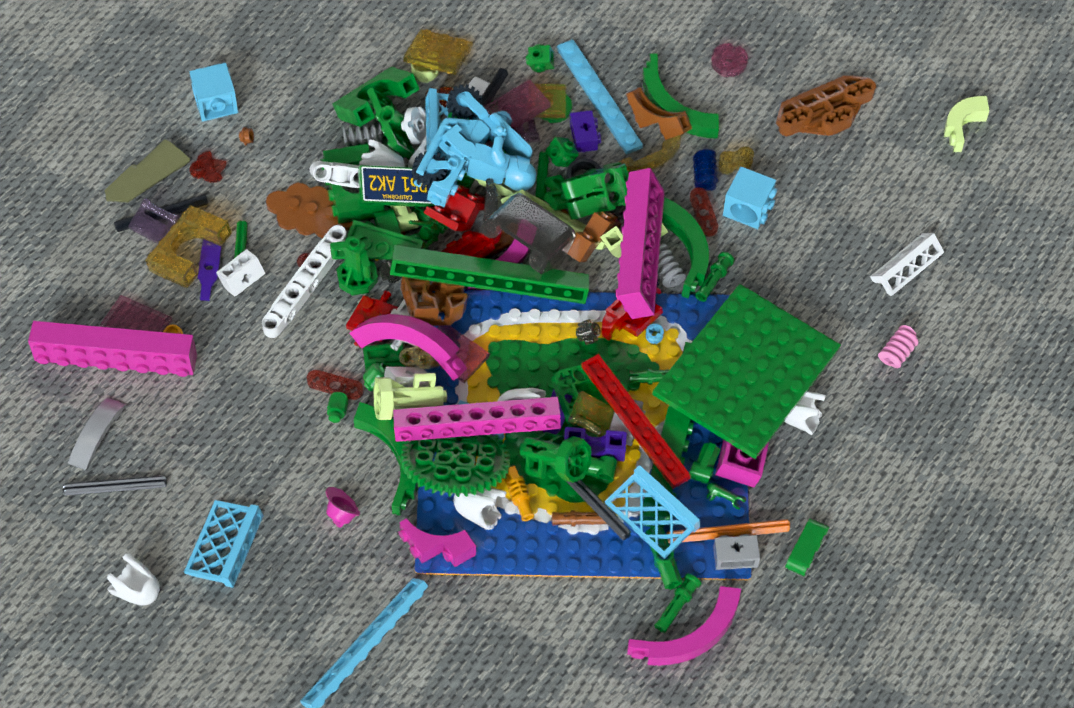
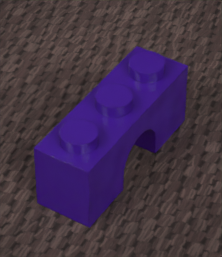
M565 427L564 440L573 436L583 438L591 447V457L610 456L617 461L624 462L627 432L606 430V434L602 437H591L586 434V429Z

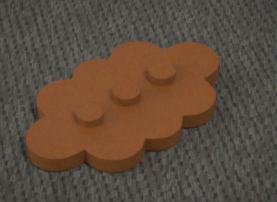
M295 183L289 186L286 192L274 191L266 198L267 209L271 213L277 214L278 225L285 230L296 228L299 234L302 235L315 233L318 237L323 238L332 226L340 225L348 231L353 223L338 224L337 217H333L331 206H333V201H329L328 191L321 186L309 188L306 184Z

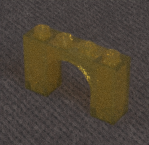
M190 205L175 225L170 228L166 236L160 240L152 253L147 256L145 261L149 271L188 288L198 276V272L194 262L176 255V250L182 243L191 239H205L222 246L232 233L228 221Z

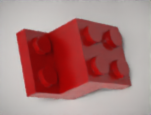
M459 184L455 195H450L445 207L440 205L427 206L424 214L454 231H469L479 211L487 210L490 203L484 201V196L477 193L474 195L469 192L470 189Z

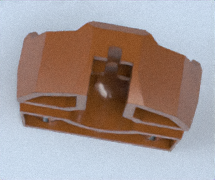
M402 277L400 288L410 317L420 319L432 326L452 325L455 321L462 318L468 299L467 293H464V286L434 281L430 283L428 280ZM418 295H421V302H418ZM444 312L445 317L441 320V317H438V313Z

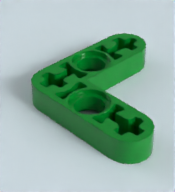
M581 365L559 370L551 379L566 421L572 427L581 426L587 418L576 386L592 382L581 368ZM579 371L583 376V380H578L574 372ZM569 377L564 383L558 380V378L564 379ZM565 394L572 396L573 403H568L565 400ZM573 415L579 416L580 419H574Z

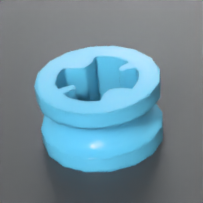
M650 324L646 329L647 341L653 344L662 341L663 327L659 324ZM653 331L657 332L656 336H652Z

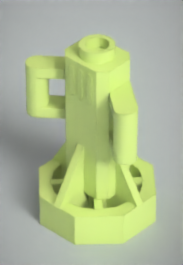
M435 373L414 374L413 387H404L388 377H377L374 383L376 419L391 420L393 410L443 406V402H447V392L443 390L442 386H435ZM429 381V386L419 387V382Z

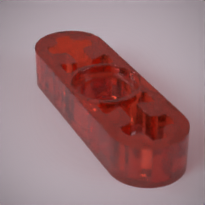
M694 188L690 192V202L694 214L705 236L712 237L717 234L718 222L708 194L703 188ZM696 194H698L701 197L700 204L698 197H695ZM704 209L707 210L709 214L703 216L699 214V211ZM709 220V225H710V227H713L712 230H709V228H706V225H707V222H706V221Z
M312 370L307 375V384L311 389L329 394L342 392L350 400H357L363 395V386L359 381L320 370ZM319 377V380L313 383V379ZM332 382H339L341 384L337 389H332L329 385ZM354 387H357V391L351 393L350 389H354Z

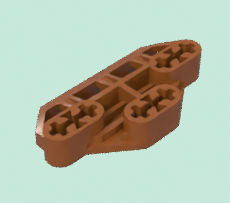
M844 75L781 102L776 120L779 132L784 136H791L798 132L831 136L848 129L853 124L862 104L873 99L876 83L868 77Z

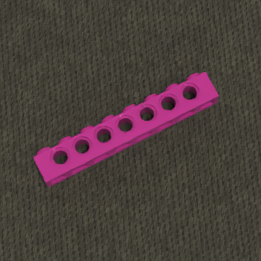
M558 397L393 410L396 442L561 429Z

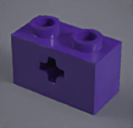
M592 110L570 113V128L573 143L578 153L598 150V144H601L600 132L596 131L598 129L597 117H593Z

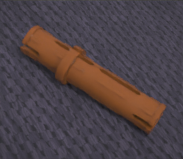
M575 510L570 512H552V525H571V527H575V525L607 524L596 512H575Z

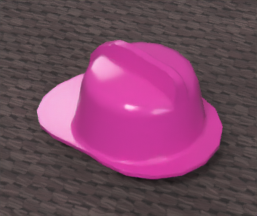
M328 487L325 490L329 500L326 513L337 527L341 528L344 524H349L355 516L361 514L354 500L343 490L336 487Z

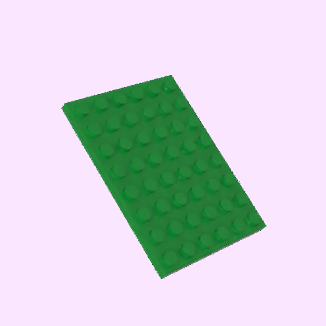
M739 284L653 389L652 395L756 459L839 351L841 344Z

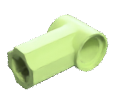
M390 206L394 210L401 232L419 227V225L409 224L410 220L418 221L417 215L411 211L409 206Z

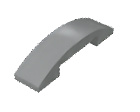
M107 397L97 407L79 435L68 464L87 471L96 456L98 446L113 421H117L126 404Z

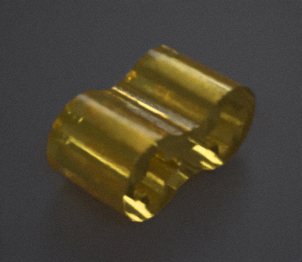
M745 146L737 151L722 152L719 157L718 170L722 174L727 175L735 170H739L740 167L750 169L753 164L754 151L750 147Z
M419 347L405 348L399 355V360L404 366L418 365L422 369L440 366L429 353Z

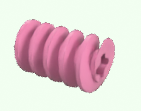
M900 326L878 354L879 359L886 365L900 368L902 363L905 362L906 357H909L910 352L919 343L916 338V332L910 326Z

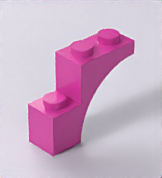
M407 518L399 522L400 531L398 533L402 541L408 542L411 554L415 559L418 557L421 563L442 552L447 562L451 561L453 566L456 567L476 555V545L465 530L452 535L438 536L417 529Z

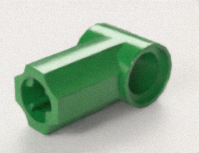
M704 443L697 461H694L689 473L691 479L709 484L714 472V465L721 451L716 444Z
M610 456L591 457V465L586 475L594 476L603 483H611L614 481L618 461Z

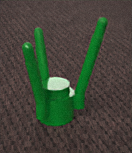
M409 221V224L423 226L420 232L416 234L428 241L424 249H427L433 242L438 241L439 228L433 221Z

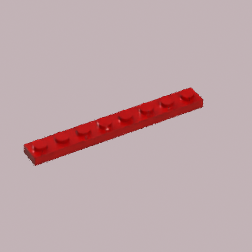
M597 354L583 362L581 368L670 486L674 489L690 480L691 475L601 356Z

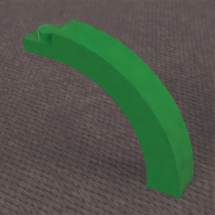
M650 53V61H646V68H643L642 74L646 97L662 110L676 113L685 111L692 127L686 133L698 137L718 139L719 114L704 113L690 109L672 98L663 87L659 78L658 53Z
M664 197L662 224L682 241L690 257L691 269L684 282L681 295L689 299L691 292H695L697 287L701 286L705 281L709 262L708 243L702 228L691 214L677 203Z
M360 402L354 416V428L369 432L381 439L391 449L398 461L401 473L399 485L392 502V514L400 516L402 509H407L409 499H415L418 482L412 483V479H408V474H404V469H402L401 454L406 441H395L393 418L391 420L376 419L374 407Z

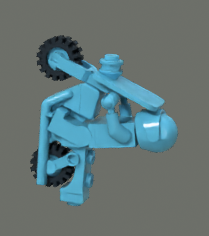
M460 84L459 88L455 86L453 90L451 89L447 100V108L449 114L452 113L451 116L453 118H445L442 121L428 150L424 151V155L421 152L413 162L412 175L414 185L417 187L422 185L423 188L429 185L427 200L437 206L445 207L450 195H455L458 189L457 182L458 180L462 181L465 173L474 179L502 184L505 178L504 184L515 191L522 189L526 191L536 181V171L530 163L532 148L509 126L512 123L510 114L506 111H498L489 116L487 110L482 106L483 100L482 95H479L480 91H474V86L471 89L468 88V84L463 87V84ZM488 137L494 141L492 147L484 145Z

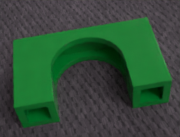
M390 67L335 101L332 105L340 120L361 127L375 118L369 105L368 99L370 98L367 93L372 87L385 96L395 95L402 98H407L420 90L413 73Z
M368 144L325 150L323 151V159H320V161L359 165L362 160V154L370 153ZM325 182V185H329L330 188L328 190L329 201H333V206H331L333 217H337L338 224L353 222L354 220L374 218L373 213L384 211V205L360 204V193H351L344 190L340 185Z

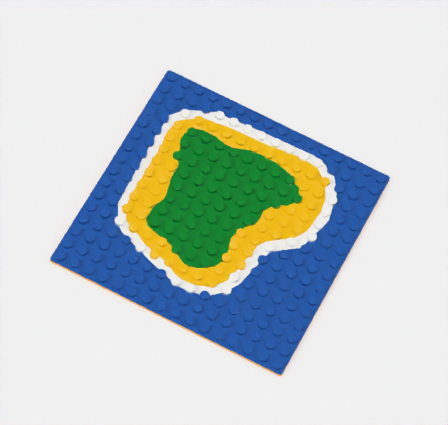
M464 290V293L468 295L462 318L455 321L452 325L434 327L443 332L459 347L455 354L463 361L467 369L453 381L442 366L429 353L424 351V370L427 373H435V386H442L443 390H446L447 402H443V406L457 405L460 400L469 404L497 402L504 392L520 388L545 390V397L548 398L551 397L554 390L551 379L556 372L581 365L586 360L599 354L632 399L643 402V410L646 411L645 416L661 435L669 405L652 395L653 389L659 382H654L652 385H648V383L630 384L629 371L671 369L682 355L685 342L692 343L730 295L710 294L707 300L702 302L696 298L695 294H690L688 299L681 296L682 294L656 293L655 304L662 307L663 313L652 324L661 325L664 329V334L660 343L653 344L646 339V329L638 337L624 329L620 331L615 329L611 340L602 337L603 317L606 314V309L617 300L616 293L588 292L586 303L581 304L494 290ZM444 312L438 313L441 320H443L445 317ZM653 331L652 336H656L657 332ZM575 371V377L578 380H583L582 374L579 371ZM569 377L564 378V379L558 378L559 381H563V382H565L567 379H569ZM593 382L576 386L586 412V421L579 427H572L565 418L562 429L557 435L564 436L565 427L584 428L586 429V434L591 437L604 436L606 430L610 428L615 411ZM573 415L574 419H580L579 416ZM692 419L691 423H694L692 435L688 434L686 439L690 440L688 451L683 452L682 455L685 458L684 467L689 473L693 462L697 461L704 443L716 444L720 449L723 444L722 438ZM543 430L504 433L505 437L503 439V444H506V449H509L510 467L515 466L519 476H523L528 493L530 494L529 503L534 513V518L529 521H522L518 507L512 502L505 483L507 476L502 478V483H497V487L491 486L492 488L506 491L507 494L505 497H496L495 504L502 516L500 519H497V525L489 530L463 517L456 510L453 501L455 493L449 497L446 492L443 495H440V491L433 494L432 489L425 491V486L418 487L417 529L438 536L452 535L465 530L476 545V555L456 567L453 566L451 561L447 562L442 552L424 563H421L417 557L415 559V572L417 574L661 579L659 571L654 565V557L649 544L619 516L617 517L631 530V536L626 540H622L608 524L575 525V527H571V525H552V512H570L571 510H575V512L595 511L555 472L552 466L547 465L545 479L525 474L526 459L520 455V444L526 437L536 438L543 434ZM634 439L632 446L626 445L624 462L618 461L613 482L603 483L597 480L596 477L585 475L581 480L604 502L634 474V470L639 465L651 475L653 462L636 439ZM720 454L714 465V472L709 483L719 484L739 496H745L747 500L745 502L740 499L737 500L738 505L741 507L740 510L733 507L732 502L723 497L716 496L714 500L709 501L711 496L707 499V494L709 493L707 484L690 478V480L679 485L678 488H674L673 493H676V499L700 520V528L749 523L748 485L715 475ZM534 462V468L538 469L539 463ZM634 481L628 487V493H640V486ZM629 497L628 507H640V497ZM616 498L612 504L616 507H625L626 498ZM628 511V518L631 521H639L640 511ZM682 524L673 525V531L686 529ZM643 525V532L645 533L651 527ZM664 525L665 534L670 531V525ZM715 539L682 542L673 550L674 559L682 579H684L686 573L692 574L698 579L749 580L751 578V568L716 570L713 550Z

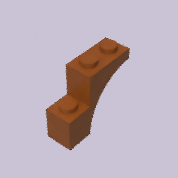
M641 87L626 94L628 103L634 112L635 121L640 128L659 123L660 131L665 140L684 134L692 129L685 111L676 113L658 108L645 96Z
M604 211L594 212L583 232L575 233L564 252L578 262H587L593 251L602 242L600 237L615 226L619 229L622 222L617 220L618 216L610 211L608 213Z

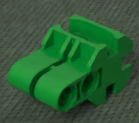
M620 162L603 165V168H594L581 175L561 181L565 199H572L566 202L570 219H579L594 214V212L610 211L620 205L626 206V181H628L629 177L626 164H621ZM609 173L610 180L605 183V176ZM614 191V197L610 201L609 194Z

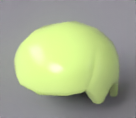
M417 58L415 63L411 62L412 73L419 82H431L439 74V66L433 59Z

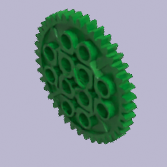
M492 434L406 441V444L403 445L401 463L404 474H408L407 478L412 479V483L418 482V487L425 486V491L432 489L433 494L440 491V495L446 492L449 497L453 493L460 497V494L463 493L468 497L470 492L473 495H476V491L484 493V488L490 491L491 486L497 487V483H502V478H506L510 468L509 449H506L507 445L503 444V440L498 439V435L492 436Z

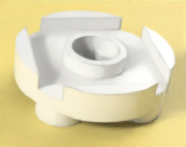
M422 107L408 108L404 120L401 122L402 130L406 132L412 145L421 144L426 138V111Z

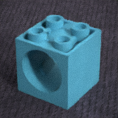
M226 63L189 71L193 94L202 122L238 113L235 90Z
M740 167L726 194L723 216L756 229L761 224L764 225L768 217V209L772 210L775 204L774 198L777 193V188H775L776 180Z

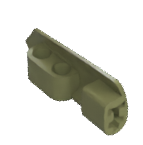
M164 139L138 165L133 164L129 166L105 189L106 201L130 202L188 164L190 158L170 141Z

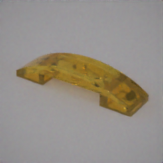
M678 135L664 141L662 150L637 161L627 157L618 162L626 164L628 175L629 172L647 168L654 170L665 164L677 153L680 148L681 137Z

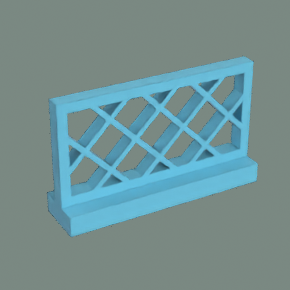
M429 88L425 98L426 150H428L442 123L440 116L445 114L448 117V108H444L439 103V100L447 101L449 94L437 93V89Z
M640 465L634 470V474L604 501L617 516L664 559L692 532L695 533L700 528V520ZM635 481L640 486V493H628V487ZM640 497V507H628V498ZM643 497L655 499V507H643ZM616 498H626L625 507H616L612 502ZM628 511H640V521H631L628 518ZM643 511H655V521H643ZM658 511H668L670 513V520L658 521ZM682 524L687 529L682 534H673V525ZM643 525H655V535H646L643 532ZM658 525H670V534L658 535ZM658 539H670V546L663 551L658 546Z
M215 500L184 573L198 578L221 582L225 586L233 588L263 518L259 506L251 504L250 507ZM218 507L228 510V513L219 518L215 515ZM240 512L246 513L243 519L238 522L235 521L234 515ZM231 517L234 524L223 529L220 523ZM218 524L221 530L209 536V528ZM237 528V536L228 540L226 533ZM224 535L226 542L215 547L213 540ZM210 542L213 549L202 554L200 551L201 546ZM229 546L231 549L230 553L221 558L218 552ZM216 553L219 560L207 565L205 558ZM203 561L205 567L198 571L192 570L194 563ZM222 565L223 569L220 575L211 573V569Z

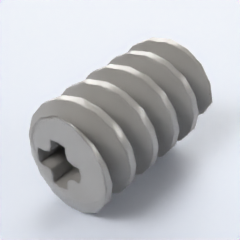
M372 124L370 130L367 125H364L363 130L356 126L355 131L349 126L347 132L343 126L344 145L346 147H350L351 144L353 146L369 143V139L381 143V125L379 124L378 129H376L374 124Z
M661 244L658 278L666 288L680 285L685 280L686 275L682 274L683 270L679 268V263L675 262L676 258L672 256V251L668 250L669 246Z

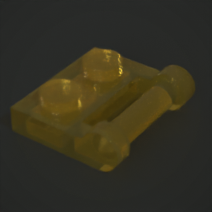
M581 391L578 394L568 422L573 425L576 423L598 435V437H602L606 434V430H609L615 411L611 406ZM580 415H582V416L588 418L589 420H591V421L597 423L598 425H600V426H602V427L600 428V427L594 425L593 423H591V422L585 420L584 418L580 417Z

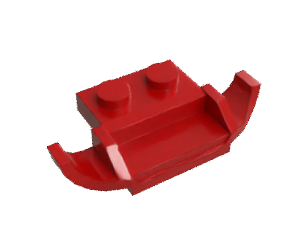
M496 223L492 225L493 232L491 235L484 231L481 233L465 232L462 234V238L448 243L441 252L483 258L496 249L494 245L501 238V226Z
M656 288V293L660 294L661 290ZM617 299L606 309L601 327L602 337L611 340L615 329L619 331L624 329L638 337L663 313V309L655 304L654 315L632 319L628 312H625L621 301Z

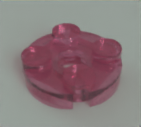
M730 43L721 44L714 49L711 57V66L722 77L737 76L746 70L748 55L740 46L737 48ZM726 58H729L730 60L733 59V61L727 62Z

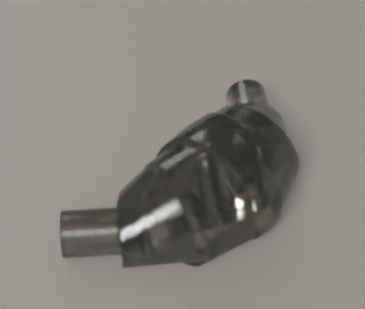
M492 178L486 179V198L481 230L484 232L488 231L489 226L493 224L503 210V205L500 201L502 199L501 194H499Z

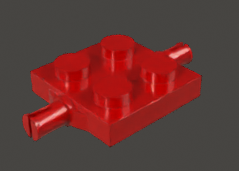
M384 291L380 299H373L363 295L348 320L346 329L352 331L365 320L391 314L393 309L397 310V306L387 303L391 293ZM355 341L354 345L360 347L358 343Z

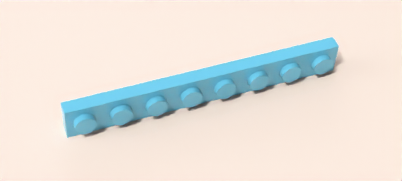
M572 39L557 45L558 52L625 154L627 155L643 148L642 142L575 41Z
M414 578L410 580L302 698L300 702L306 708H320L324 705L327 697L339 688L340 683L346 677L353 673L357 664L363 661L368 656V652L381 642L382 637L396 625L397 620L409 611L410 606L423 596L424 591L428 587L424 580Z

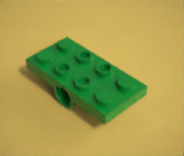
M372 87L367 91L370 98L368 101L375 109V117L382 125L381 131L388 139L387 144L389 148L397 151L403 158L406 157L410 160L415 150L406 132L401 127V122L404 120L405 115L396 109L391 99Z

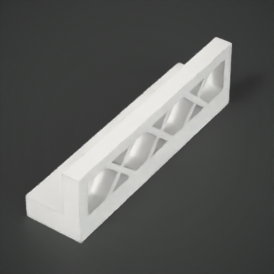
M922 233L874 272L870 278L874 283H882L887 294L892 296L941 256L944 251L934 233ZM931 244H933L934 248L936 249V252L933 255L928 254L929 246ZM921 255V265L917 266L915 265L916 257ZM909 266L908 275L906 277L902 276L903 268ZM891 277H896L895 286L891 288L888 280Z

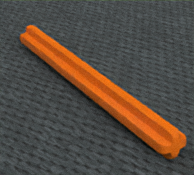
M784 519L699 528L695 533L692 532L683 542L710 540L724 535L739 537L743 534L760 535L788 532L790 530L789 520ZM675 530L673 534H682L685 530Z

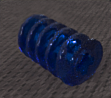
M703 149L693 155L694 186L699 191H713L717 187V159L714 150Z

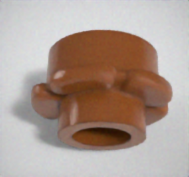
M242 128V131L239 132L240 142H243L246 146L248 143L254 142L252 128Z

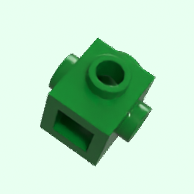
M542 44L528 47L526 64L530 66L532 71L538 73L554 69L553 49L550 45L544 46Z
M555 137L545 150L551 158V162L557 167H568L579 155L575 145L568 138Z

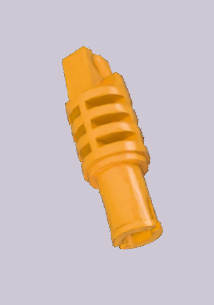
M512 466L509 468L508 474H506L507 479H505V483L513 504L518 507L522 521H529L534 518V513L529 503L530 494L528 493L523 476H519L516 467Z

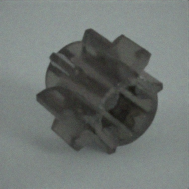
M391 260L384 261L382 268H379L383 281L388 280L389 283H396L402 278L401 276L390 275Z
M591 319L578 323L579 327L576 329V336L579 341H585V344L589 345L599 340L598 337L601 334V330L596 322L591 323Z

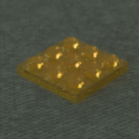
M421 29L404 54L403 62L456 75L470 53L473 42Z

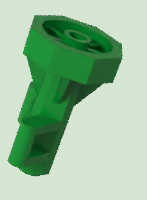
M350 236L346 241L332 242L330 244L331 258L334 260L345 259L336 269L339 288L352 296L369 293L377 284L378 276L375 263L370 261L367 256L365 242Z
M545 432L536 438L526 437L520 444V455L526 459L525 474L545 479L547 465H550L564 481L574 483L585 477L591 465V447L583 438L573 436L564 440V436ZM534 462L539 463L538 469L534 468Z

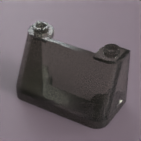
M517 193L507 199L483 222L479 230L480 233L488 238L497 237L501 230H503L532 250L529 263L540 274L563 263L576 237L575 231L570 225L521 193Z

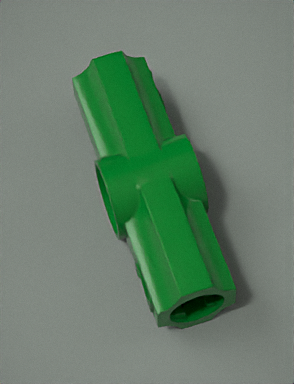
M655 526L646 530L645 534L655 535ZM658 526V535H666L663 526ZM658 539V546L665 551L670 546L668 540ZM650 546L654 557V565L659 571L664 588L672 590L682 585L683 581L674 559V551L667 556L668 559H661V555Z

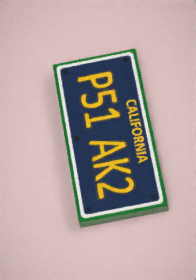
M359 165L360 204L414 207L435 206L427 200L429 185H426L425 188L422 185L421 187L414 185L412 168Z

